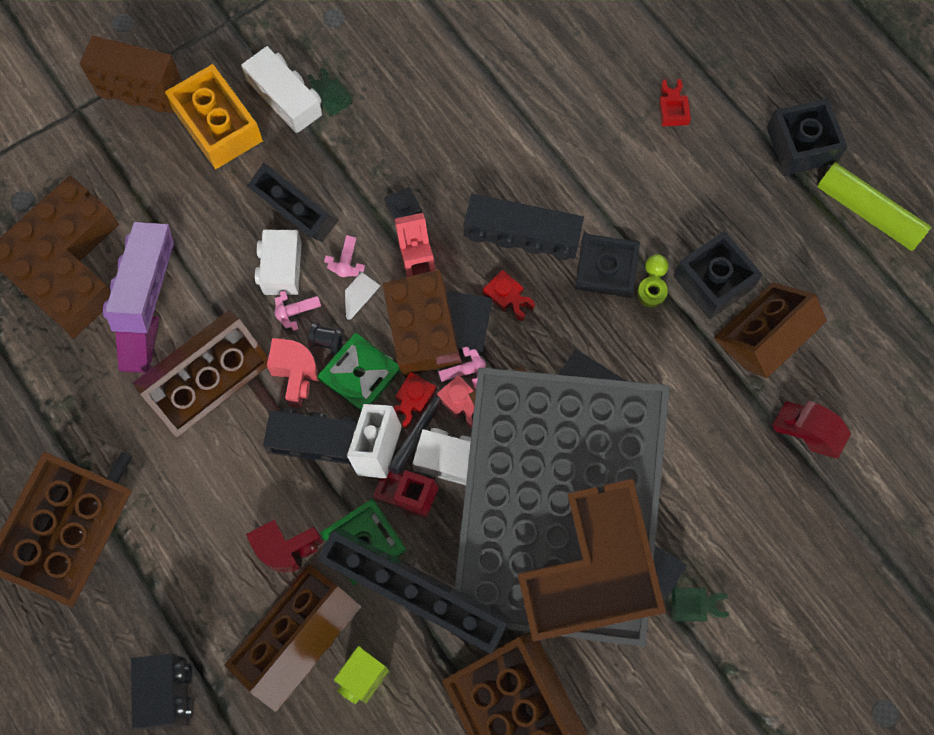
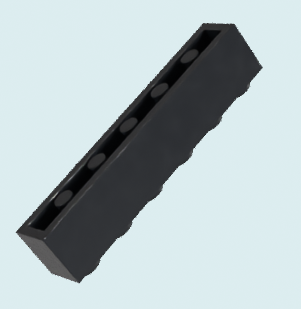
M343 529L331 532L317 560L490 654H493L511 620V618Z

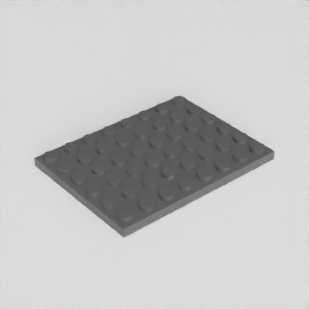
M479 368L455 589L511 618L506 629L531 632L518 574L523 571L583 558L568 493L598 487L599 493H604L603 485L629 479L634 480L654 560L670 385ZM648 617L562 636L646 647Z

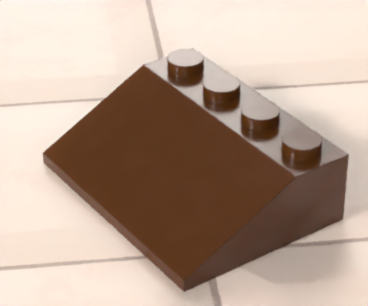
M43 452L0 532V577L74 608L132 490L47 452Z
M531 633L516 638L495 650L493 654H488L442 681L468 735H587L540 641L533 642Z

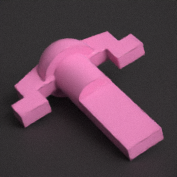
M346 235L339 263L333 262L334 257L325 256L324 262L328 263L327 269L335 272L340 277L358 276L359 271L364 272L365 265L357 263L356 268L350 266L356 242L355 237Z
M282 291L279 292L280 297L275 298L274 313L285 329L292 328V331L298 330L296 321L290 322L288 317L321 307L318 296L284 306L283 301L288 300L286 292Z
M469 347L463 348L465 357L471 355L472 361L438 371L441 382L456 378L458 375L465 376L475 372L478 378V369L486 368V363L476 349L469 351ZM477 378L472 379L474 388L477 387Z

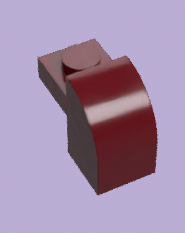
M785 401L772 425L776 432L803 439L811 452L837 459L840 457L851 436L847 425L837 414L811 401H808L806 405Z
M406 470L403 475H396L388 471L387 478H380L373 498L378 502L401 509L406 514L426 518L439 486L433 479Z
M275 520L245 534L256 556L270 569L282 573L300 570L301 568L296 557L301 556V558H305L319 550L317 546L323 543L315 527L286 540Z

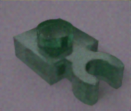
M322 67L320 68L322 79L315 80L310 74L308 75L310 86L316 90L322 102L320 105L328 116L331 117L353 103L351 96L339 80L335 79L330 82L328 71Z
M673 588L671 591L672 622L708 621L707 613L713 618L727 617L729 612L719 611L716 607L717 600L728 599V595L717 593L706 598V589Z

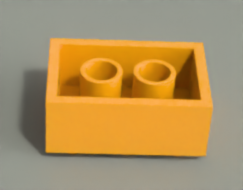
M214 64L165 91L173 111L215 170L263 142L257 123Z

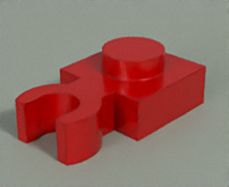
M677 79L675 89L667 86V80L662 82L660 92L663 97H660L659 100L662 127L686 126L690 124L691 116L688 95L680 96L683 88L681 79Z
M503 270L483 288V294L488 298H493L492 302L504 312L510 306L513 309L514 316L520 321L525 319V314L520 311V307L527 306L532 311L535 309V302L531 298L520 296L524 288Z
M410 372L395 396V399L401 404L393 407L396 415L403 414L406 416L402 423L404 429H407L412 423V412L416 411L421 414L431 396L437 390L435 385Z

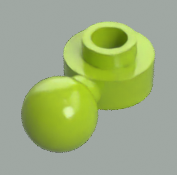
M652 255L647 259L645 269L649 277L644 279L637 289L638 300L646 307L654 308L661 305L668 294L667 285L661 277L667 273L669 264L662 255ZM648 288H657L658 294H650Z

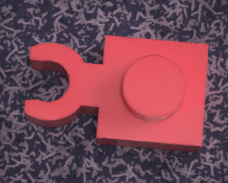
M458 375L441 389L436 396L442 400V404L456 419L463 413L466 416L468 427L472 429L474 404L469 393L474 390Z

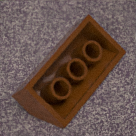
M228 310L132 384L177 438L266 369L268 357L242 321Z
M308 564L224 666L251 694L277 712L281 705L289 699L291 693L302 679L311 672L313 666L324 652L332 646L334 640L345 626L353 620L361 606L339 586Z

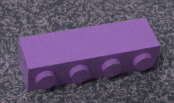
M134 222L131 233L126 235L125 251L118 259V273L116 278L113 277L111 280V294L109 300H106L103 305V316L108 320L111 331L148 334L174 245L169 224Z

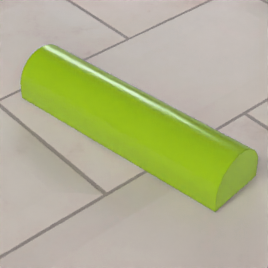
M836 162L817 186L910 251H913L932 228Z

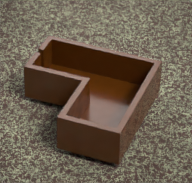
M70 175L0 237V272L71 338L75 339L103 312L104 302L109 300L111 294L107 285L80 261L120 224L108 207L93 194H90L83 185Z
M633 479L603 485L604 493H599L598 487L568 493L583 558L523 571L518 574L533 642L666 613Z

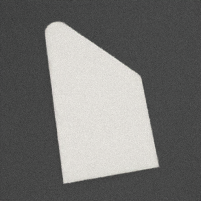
M362 272L345 290L346 318L348 320L355 316L380 287L379 284Z

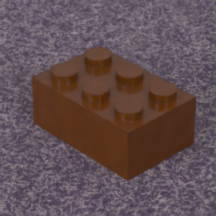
M91 36L79 64L99 97L107 100L111 98L121 100L131 106L141 105L149 107L151 110L159 113L163 111L174 113L165 91L182 82L172 55Z
M435 270L382 283L397 362L403 375L408 376L410 372L417 374L462 363L447 289L441 271Z

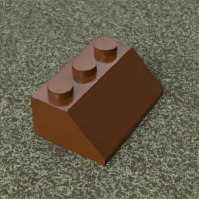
M773 282L727 324L714 339L745 370L768 378L801 345L815 334L827 320L816 294Z

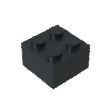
M828 98L775 110L766 127L784 175L833 165L835 162L838 163L848 147Z
M723 231L681 260L673 277L710 320L753 290L763 274L727 232Z
M172 653L131 658L132 729L156 730L189 726V718L194 715V703L192 697H188V684L192 683L193 672L191 664H187V658Z

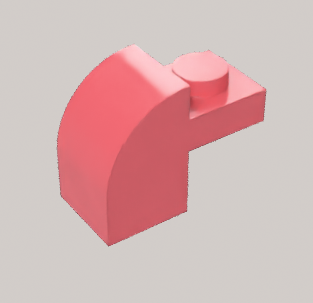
M419 213L394 219L406 277L435 271L434 257L429 244L424 214Z
M272 338L267 368L271 376L289 378L285 398L290 407L302 408L303 399H308L310 382L307 380L318 381L317 376L319 374L311 352L299 342Z

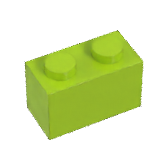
M358 646L334 679L335 682L341 685L337 692L354 704H357L359 700L367 703L389 670L385 665Z

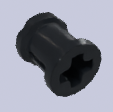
M314 322L309 331L308 347L314 348L319 346L331 349L332 353L337 354L343 342L344 328L338 327L336 330L320 326L319 322Z

